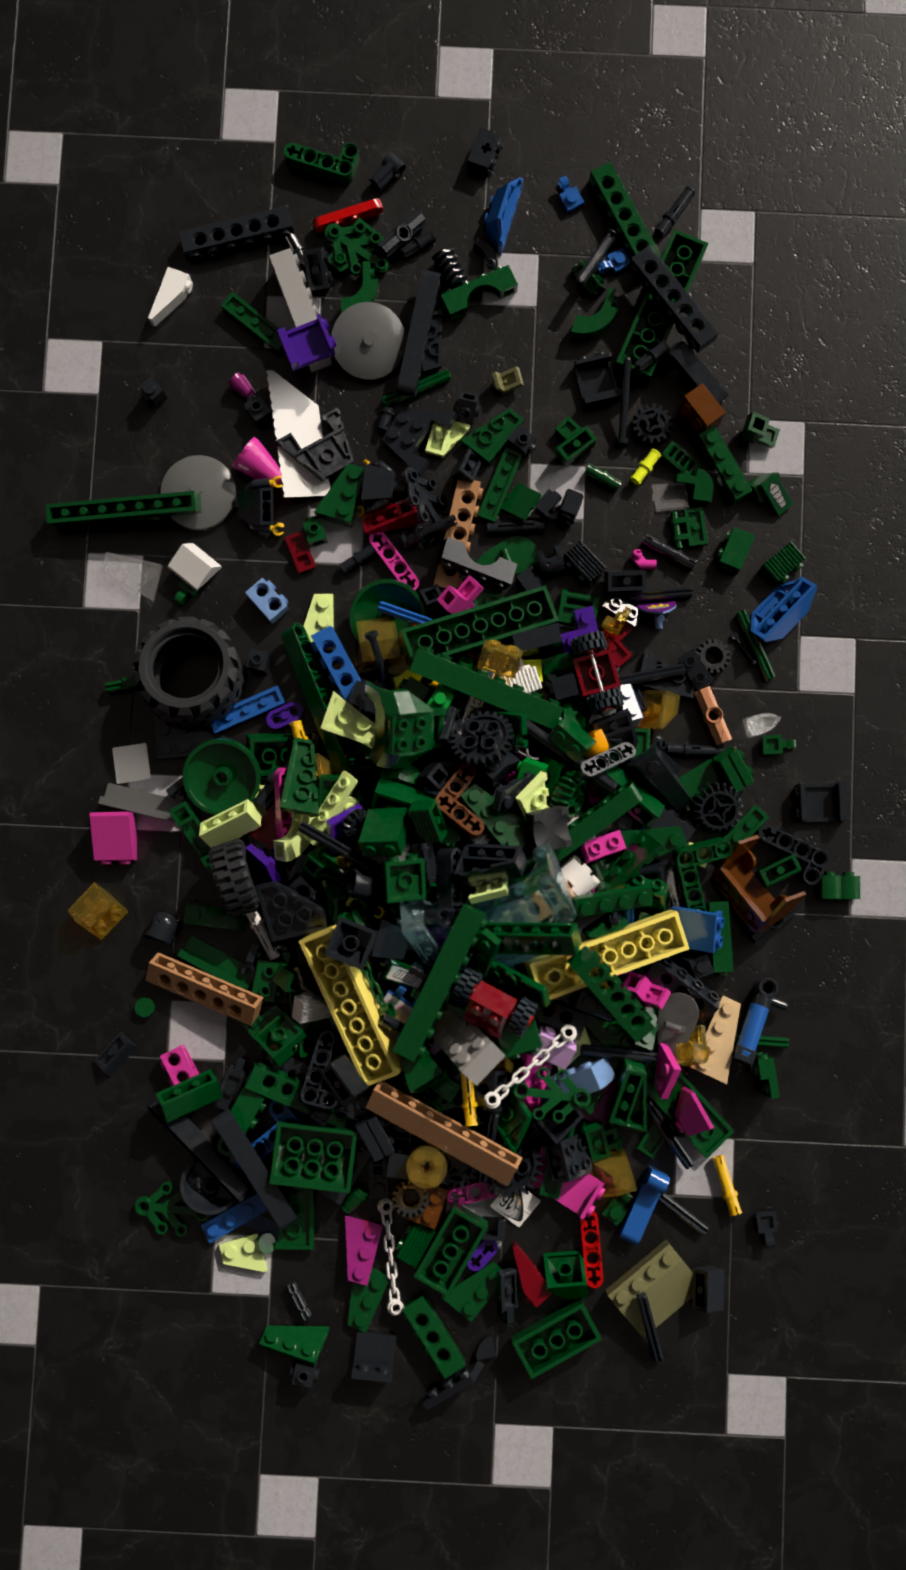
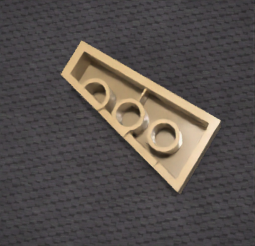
M718 995L721 998L719 1009L707 1020V1025L701 1033L688 1066L727 1084L741 1004L723 995Z

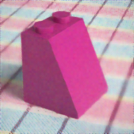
M90 812L94 860L100 861V865H112V861H119V864H131V861H137V815L131 812Z

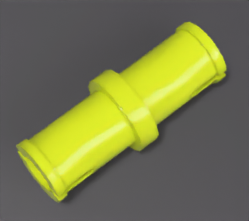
M651 449L644 461L638 464V469L630 477L634 484L640 485L645 476L651 473L652 467L661 457L659 451Z

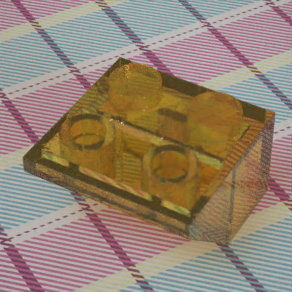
M95 882L68 910L75 922L101 940L128 913L111 894Z

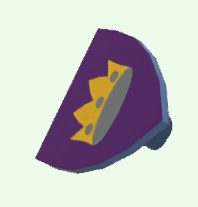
M665 601L636 606L640 611L653 613L655 629L663 628L662 622L665 620L663 614L674 610L676 602Z

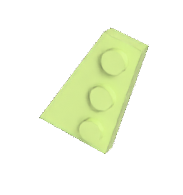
M314 594L303 626L311 643L313 642L311 635L331 625L334 629L333 594ZM328 647L325 649V651L334 650V648Z

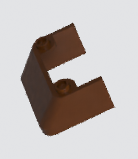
M758 835L738 841L732 848L730 856L724 858L712 873L713 884L724 898L729 901V904L753 933L765 931L785 917L806 895L803 891L790 897L781 895L774 899L752 872L756 866V858L750 849L760 838Z

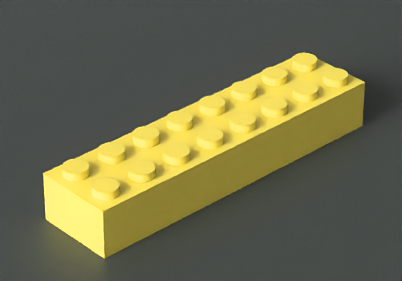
M667 910L631 923L612 934L584 940L579 948L580 950L586 945L590 951L595 949L602 958L600 963L602 964L605 961L611 968L612 972L610 974L613 976L614 974L620 975L688 950L689 946L678 912ZM542 955L524 962L529 978L547 987L550 1000L587 987L567 962L572 956Z
M336 924L306 936L299 941V944L355 1068L367 1086L399 1075L403 1071L401 1065L403 1058L401 1055L393 1052L396 1042L390 1029L378 1024L380 1017L378 1009L380 1007L369 989L366 976L362 974L359 968L324 955L336 927Z

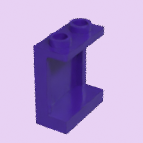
M320 314L316 315V320L285 331L284 327L277 330L293 371L335 355L334 347H337L333 335L329 336L327 330H330L326 318L322 319Z

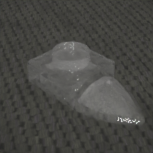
M762 713L742 719L747 737L772 730L778 724L780 717L771 713Z

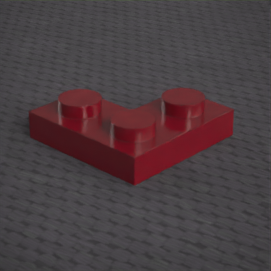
M619 617L602 631L608 646L605 650L611 649L616 668L622 666L632 657V654L620 641L634 629L629 623Z

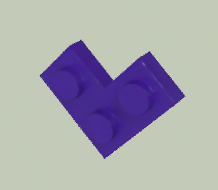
M593 606L573 610L577 630L561 634L563 653L572 651L570 640H573V638L598 631Z

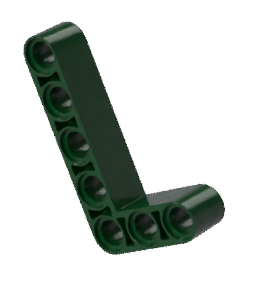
M724 838L709 839L683 846L674 851L673 859L685 908L707 911L696 865L730 856L732 846ZM724 843L725 849L718 852V846ZM703 848H706V854L702 857H699V851ZM684 853H687V859L681 862L679 859L680 856ZM687 872H692V877L684 880V875ZM695 890L696 896L688 898L689 893Z

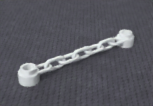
M565 1025L561 1029L560 1034L553 1039L552 1046L539 1051L532 1058V1063L528 1067H521L512 1075L510 1083L499 1086L494 1092L487 1093L484 1098L485 1105L490 1109L497 1108L501 1100L509 1093V1088L514 1083L519 1084L529 1076V1070L533 1066L543 1064L549 1058V1052L554 1048H560L566 1042H572L577 1035L576 1029L572 1025ZM571 1030L572 1035L566 1036L565 1031ZM561 1037L564 1041L560 1045H558L559 1042L555 1041ZM543 1053L546 1057L538 1063L539 1060L536 1058ZM524 1070L523 1073L525 1075L520 1080H518V1077L515 1078L516 1075ZM501 1089L503 1092L506 1091L502 1096H499L497 1093ZM491 1096L496 1098V1102L493 1104L488 1101Z
M384 1198L378 1201L377 1209L381 1213L382 1224L386 1226L384 1249L389 1257L386 1270L387 1277L391 1280V1289L389 1290V1301L386 1307L391 1315L397 1316L403 1311V1303L400 1301L399 1289L395 1285L398 1272L392 1253L395 1250V1241L393 1234L390 1232L394 1204L390 1199ZM385 1203L389 1204V1208L387 1210L383 1209V1205ZM389 1214L390 1222L389 1220L385 1221L384 1215ZM387 1239L392 1240V1248L388 1247L387 1249ZM389 1264L391 1267L394 1264L395 1276L394 1274L390 1275ZM392 1293H397V1298H392ZM398 1304V1310L393 1311V1306Z

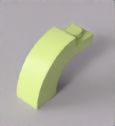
M291 812L292 823L288 833L278 840H273L275 860L291 861L305 851L310 842L303 837L298 828L303 821L310 824L314 818L313 816Z

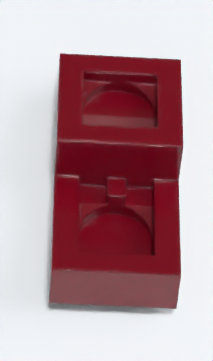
M303 531L285 537L298 573L316 567Z

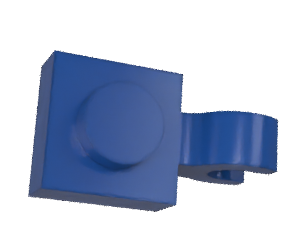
M566 176L559 178L560 182L558 185L563 192L559 195V198L566 212L569 213L584 206V201L577 187L571 188Z
M621 248L607 255L606 260L599 263L600 267L597 269L600 275L613 270L614 274H617L629 268L631 260L624 248Z

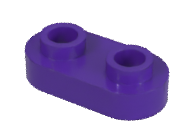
M290 702L269 712L266 721L270 728L279 730L288 726L291 722L300 720L303 717L304 711L299 703ZM293 709L297 710V714L295 716L291 715V711ZM279 717L280 722L275 724L273 722L274 718Z

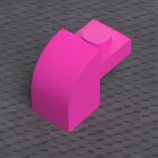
M469 575L458 589L448 585L437 598V601L448 612L454 614L475 607L476 605L473 601L484 588Z
M629 971L621 986L622 988L626 986L633 994L630 997L631 999L636 998L641 1005L648 1008L653 1006L663 1009L671 994L667 988L654 985L646 976Z

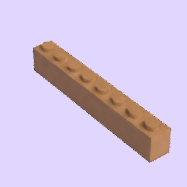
M380 1081L377 1084L366 1105V1108L374 1114L389 1120L391 1123L398 1125L409 1133L425 1140V1142L434 1145L443 1152L454 1156L461 1162L472 1166L479 1172L490 1176L506 1186L511 1182L522 1160V1157L384 1081Z

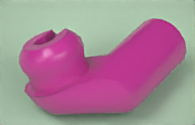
M635 549L632 552L631 560L639 569H656V560H646L639 549Z

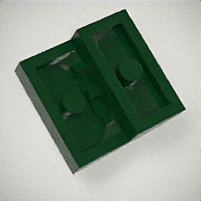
M621 917L620 923L615 924V927L611 926L608 919L604 922L596 920L582 929V932L590 938L601 937L617 932L629 924L624 917Z

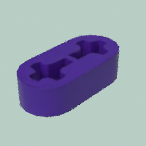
M481 1240L472 1255L475 1259L480 1254L482 1255L479 1259L480 1264L471 1265L472 1259L470 1258L467 1264L469 1269L472 1271L481 1270L496 1254L498 1250L497 1241ZM487 1242L488 1244H490L492 1242L493 1250L491 1251L490 1249H488L485 1253H483L484 1249L486 1248L485 1243Z

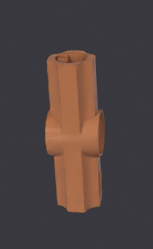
M710 686L694 692L703 714V721L707 724L715 745L717 746L731 740V735L723 719V712L718 707ZM709 712H715L717 720H711L708 715Z

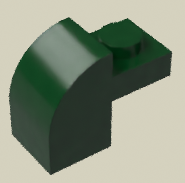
M752 412L746 418L741 436L749 443L757 442L772 449L775 447L780 429L768 425L770 418Z
M695 469L693 476L688 471H680V474L674 475L673 483L691 485L690 501L712 502L713 481L707 472Z

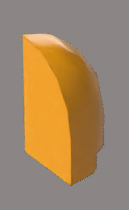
M602 729L587 732L597 742L585 757L590 759L609 750V745Z

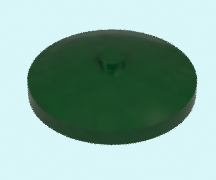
M395 579L373 581L364 586L353 599L349 614L351 630L356 640L372 653L370 642L365 639L364 634L377 630L379 636L376 638L381 654L384 656L401 654L404 651L399 640L400 630L412 627L413 624L378 612V605L380 601L426 616L423 602L416 591L404 582Z
M217 738L200 744L190 753L183 769V784L188 797L198 808L207 813L217 815L247 799L252 803L260 788L261 771L257 759L247 747L231 739Z

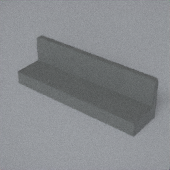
M108 783L104 797L100 796L98 803L176 823L168 811L182 803V801Z

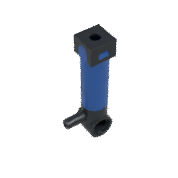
M772 978L762 979L755 984L754 995L737 1045L733 1047L731 1060L746 1066H751L754 1063L757 1054L756 1048L770 1006L772 1005L784 1011L788 1007L787 1003L773 998L778 992V985ZM763 984L769 986L770 991L768 994L763 991Z

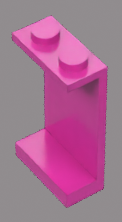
M541 1146V1151L537 1154L543 1156L539 1163L543 1164L544 1167L538 1170L543 1175H537L536 1178L540 1181L539 1183L533 1182V1185L541 1190L546 1167L543 1146ZM589 1173L570 1182H563L560 1199L555 1200L580 1215L581 1219H585L586 1216L590 1218L595 1209L593 1203L596 1198L600 1200L605 1192L603 1188L605 1183Z

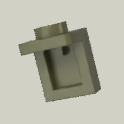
M517 366L502 373H492L494 388L503 394L524 386L520 369Z

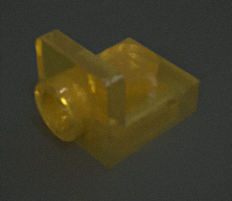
M625 606L622 612L618 611L614 618L607 616L601 627L605 628L609 633L618 635L632 609Z

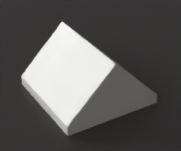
M193 543L182 544L168 565L172 572L196 591L222 567Z

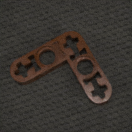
M464 763L435 799L444 817L468 836L478 837L484 830L483 821L457 801L476 776L474 765L468 767V764ZM469 769V775L462 781L460 777L464 774V771ZM457 783L460 786V791L457 793L451 791L450 784ZM446 799V805L440 806V800ZM453 804L455 807L451 809L450 813L447 812L449 807H451ZM455 810L463 812L464 818L462 820H457L454 817ZM469 817L470 820L467 822L466 825H464L463 823H464V822L467 820V818ZM476 823L478 825V830H475L473 832L471 830V825H474Z

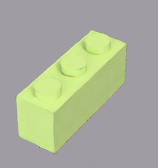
M247 799L201 822L199 836L211 848L238 839L261 827V812Z

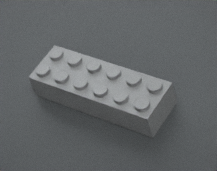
M291 248L269 255L294 328L316 320V315L319 313L312 300L310 288L307 287L304 272L301 271L297 254L293 255ZM334 356L310 364L311 372L332 365L331 358Z
M441 1009L444 1013L440 1021H435L432 1027L435 1029L432 1038L459 1070L477 1086L505 1055L479 1027L470 1025L463 1019L464 1017Z

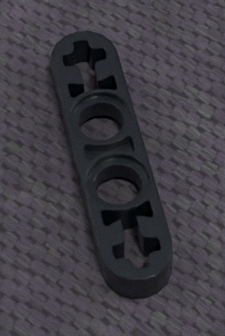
M628 742L621 743L583 761L576 770L577 775L583 781H590L629 762L635 756L636 749ZM609 755L614 756L617 762L611 760ZM596 761L601 762L604 768L599 767Z

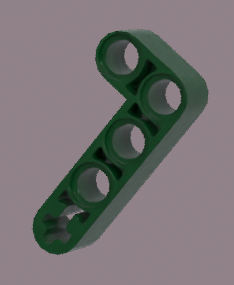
M288 143L284 147V156L289 167L341 184H349L353 181L360 161L359 150L354 143L345 144L339 157L296 143Z

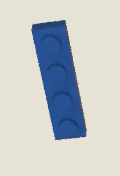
M275 686L240 701L236 705H232L231 711L221 720L215 719L211 726L214 733L218 734L286 703L279 687Z
M258 1193L245 1199L241 1204L238 1203L201 1224V1228L209 1243L268 1211Z

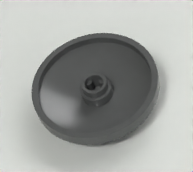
M362 302L350 306L338 317L332 330V335L337 347H334V357L337 363L345 372L358 379L376 380L383 378L394 371L403 358L406 347L404 327L396 314L381 304Z
M203 455L189 456L176 462L165 474L161 485V494L196 491L200 494L202 513L170 516L178 525L190 530H208L220 525L233 511L232 502L234 498H237L236 484L227 467L220 461Z

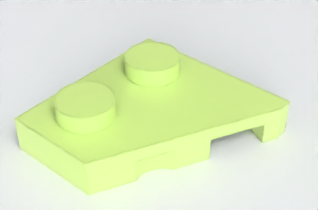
M258 1232L220 1243L219 1247L223 1263L225 1265L266 1272L268 1269L264 1254L259 1253L255 1247L256 1238L259 1236Z

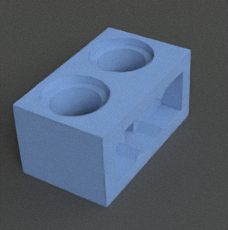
M261 578L245 593L273 624L289 610L287 606L289 602L282 594L278 595L274 591L276 587L270 580L266 582ZM261 589H266L267 594L265 596H258V592ZM279 603L280 607L278 610L273 611L270 609L271 605Z

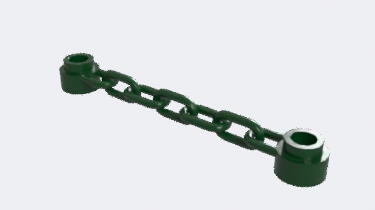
M344 912L338 915V918H336L335 920L336 924L339 917L345 918L353 922V919L348 912ZM367 961L366 966L368 969L365 971L363 969L361 972L366 976L369 989L380 1006L378 1014L382 1019L384 1017L381 1014L384 1012L394 1018L396 1016L395 1008L391 1002L385 1003L379 984L375 982L371 967ZM377 987L379 991L377 995L373 990V988Z

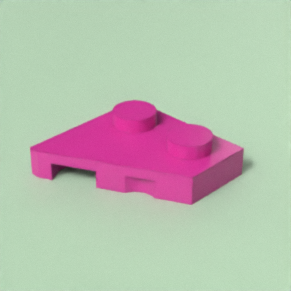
M660 1043L653 1085L661 1099H668L681 1072V1068L668 1044Z

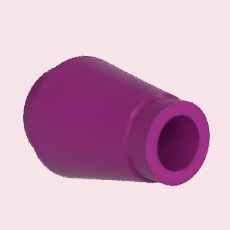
M238 372L229 380L230 388L247 399L251 395H256L244 374L241 375Z

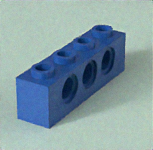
M331 625L311 635L313 642L310 644L315 653H320L322 658L319 661L323 669L328 668L330 672L328 678L332 686L337 685L339 689L336 693L347 701L355 681H361ZM328 647L334 648L331 653H325L324 651ZM337 663L343 665L339 670L333 669V666ZM346 679L351 680V684H350V685H348V686H343V685H342V682H343L344 680H346Z

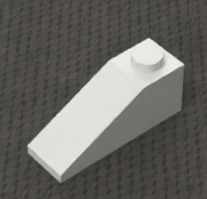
M167 268L148 317L152 326L159 324L191 292L193 283L189 274Z

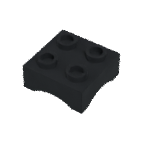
M558 805L525 813L530 853L539 855L550 850L572 846L567 827V807Z

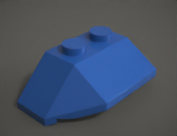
M518 178L496 190L495 196H491L489 207H491L490 213H486L484 218L486 233L500 255H502L523 188V178Z
M800 577L795 581L777 586L752 612L751 633L765 642L783 639L809 612L817 585L804 577Z

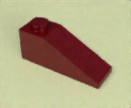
M407 498L376 512L361 516L365 534L405 529L419 524L416 517L418 509L417 506L410 507L407 504Z
M513 1242V1251L523 1292L525 1293L523 1297L529 1305L533 1303L537 1308L553 1293L547 1291L544 1275L520 1246Z

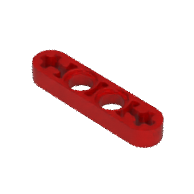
M372 199L319 216L313 220L312 224L316 233H324L326 227L330 224H338L343 227L355 223L358 218L364 220L377 216L383 212V206L380 199Z
M593 1211L591 1216H594V1218L591 1219V1227L595 1226V1229L587 1228L584 1230V1227H588L586 1219H581L580 1217L579 1219L587 1285L591 1288H598L603 1283L598 1217L596 1212ZM591 1232L596 1235V1240L593 1243L585 1241L587 1233ZM589 1253L597 1254L598 1259L595 1263L587 1261ZM587 1267L595 1268V1274L599 1277V1279H596V1283H592V1280L589 1279L592 1277V1270H587Z

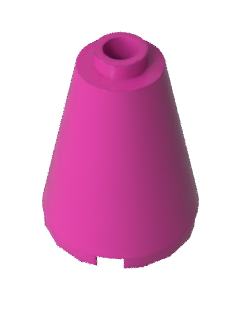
M255 437L249 441L244 450L232 463L234 469L254 479L269 478V480H272L275 476H282L278 464ZM281 478L276 480L277 485L283 483Z

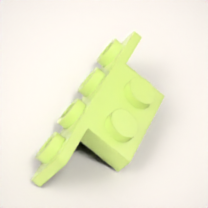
M343 771L319 808V817H314L310 825L325 833L327 831L326 821L358 804L359 801L349 796L358 780L348 772ZM303 834V837L312 845H318V842Z

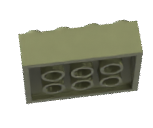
M664 1240L609 1286L606 1292L621 1313L644 1338L646 1337V1332L636 1295L641 1292L647 1294L655 1327H658L693 1297V1272L669 1242Z

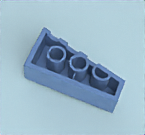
M604 1057L593 1062H586L578 1068L572 1067L566 1070L578 1089H586L589 1094L601 1090L616 1078L608 1058ZM565 1073L560 1074L559 1077L560 1079L564 1080L566 1078ZM556 1074L551 1075L559 1088L564 1092L571 1093L563 1082H559L556 1079ZM546 1085L545 1090H550V1088ZM542 1098L539 1108L548 1100L547 1098Z

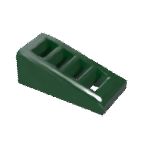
M673 440L660 457L662 461L679 473L680 471H687L686 469L689 465L693 464L694 466L689 471L692 476L694 470L699 469L702 465ZM673 450L675 453L670 457L669 454ZM678 455H680L681 458L679 459L678 462H676V461H675L676 457H677ZM686 459L687 463L682 467L681 464Z

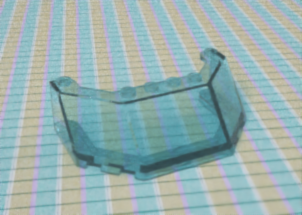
M549 843L540 845L533 850V858L536 864L525 881L508 886L507 896L477 903L476 909L487 914L485 919L488 922L570 923L571 920L574 921L577 916L556 854ZM425 899L400 902L402 933L426 966L433 968L452 927H427L425 925V912L428 909H437V903L428 902ZM496 954L494 960L510 967L542 955ZM467 966L465 968L461 967L459 973L465 971V969H467Z

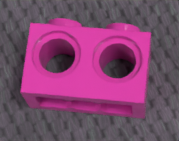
M620 830L588 840L579 846L586 864L620 853L626 849Z
M185 1044L160 1056V1065L164 1071L168 1072L170 1076L168 1080L171 1086L182 1082L179 1079L181 1072H185L188 1079L199 1074ZM172 1054L177 1055L179 1058L177 1065L172 1064L170 1061Z

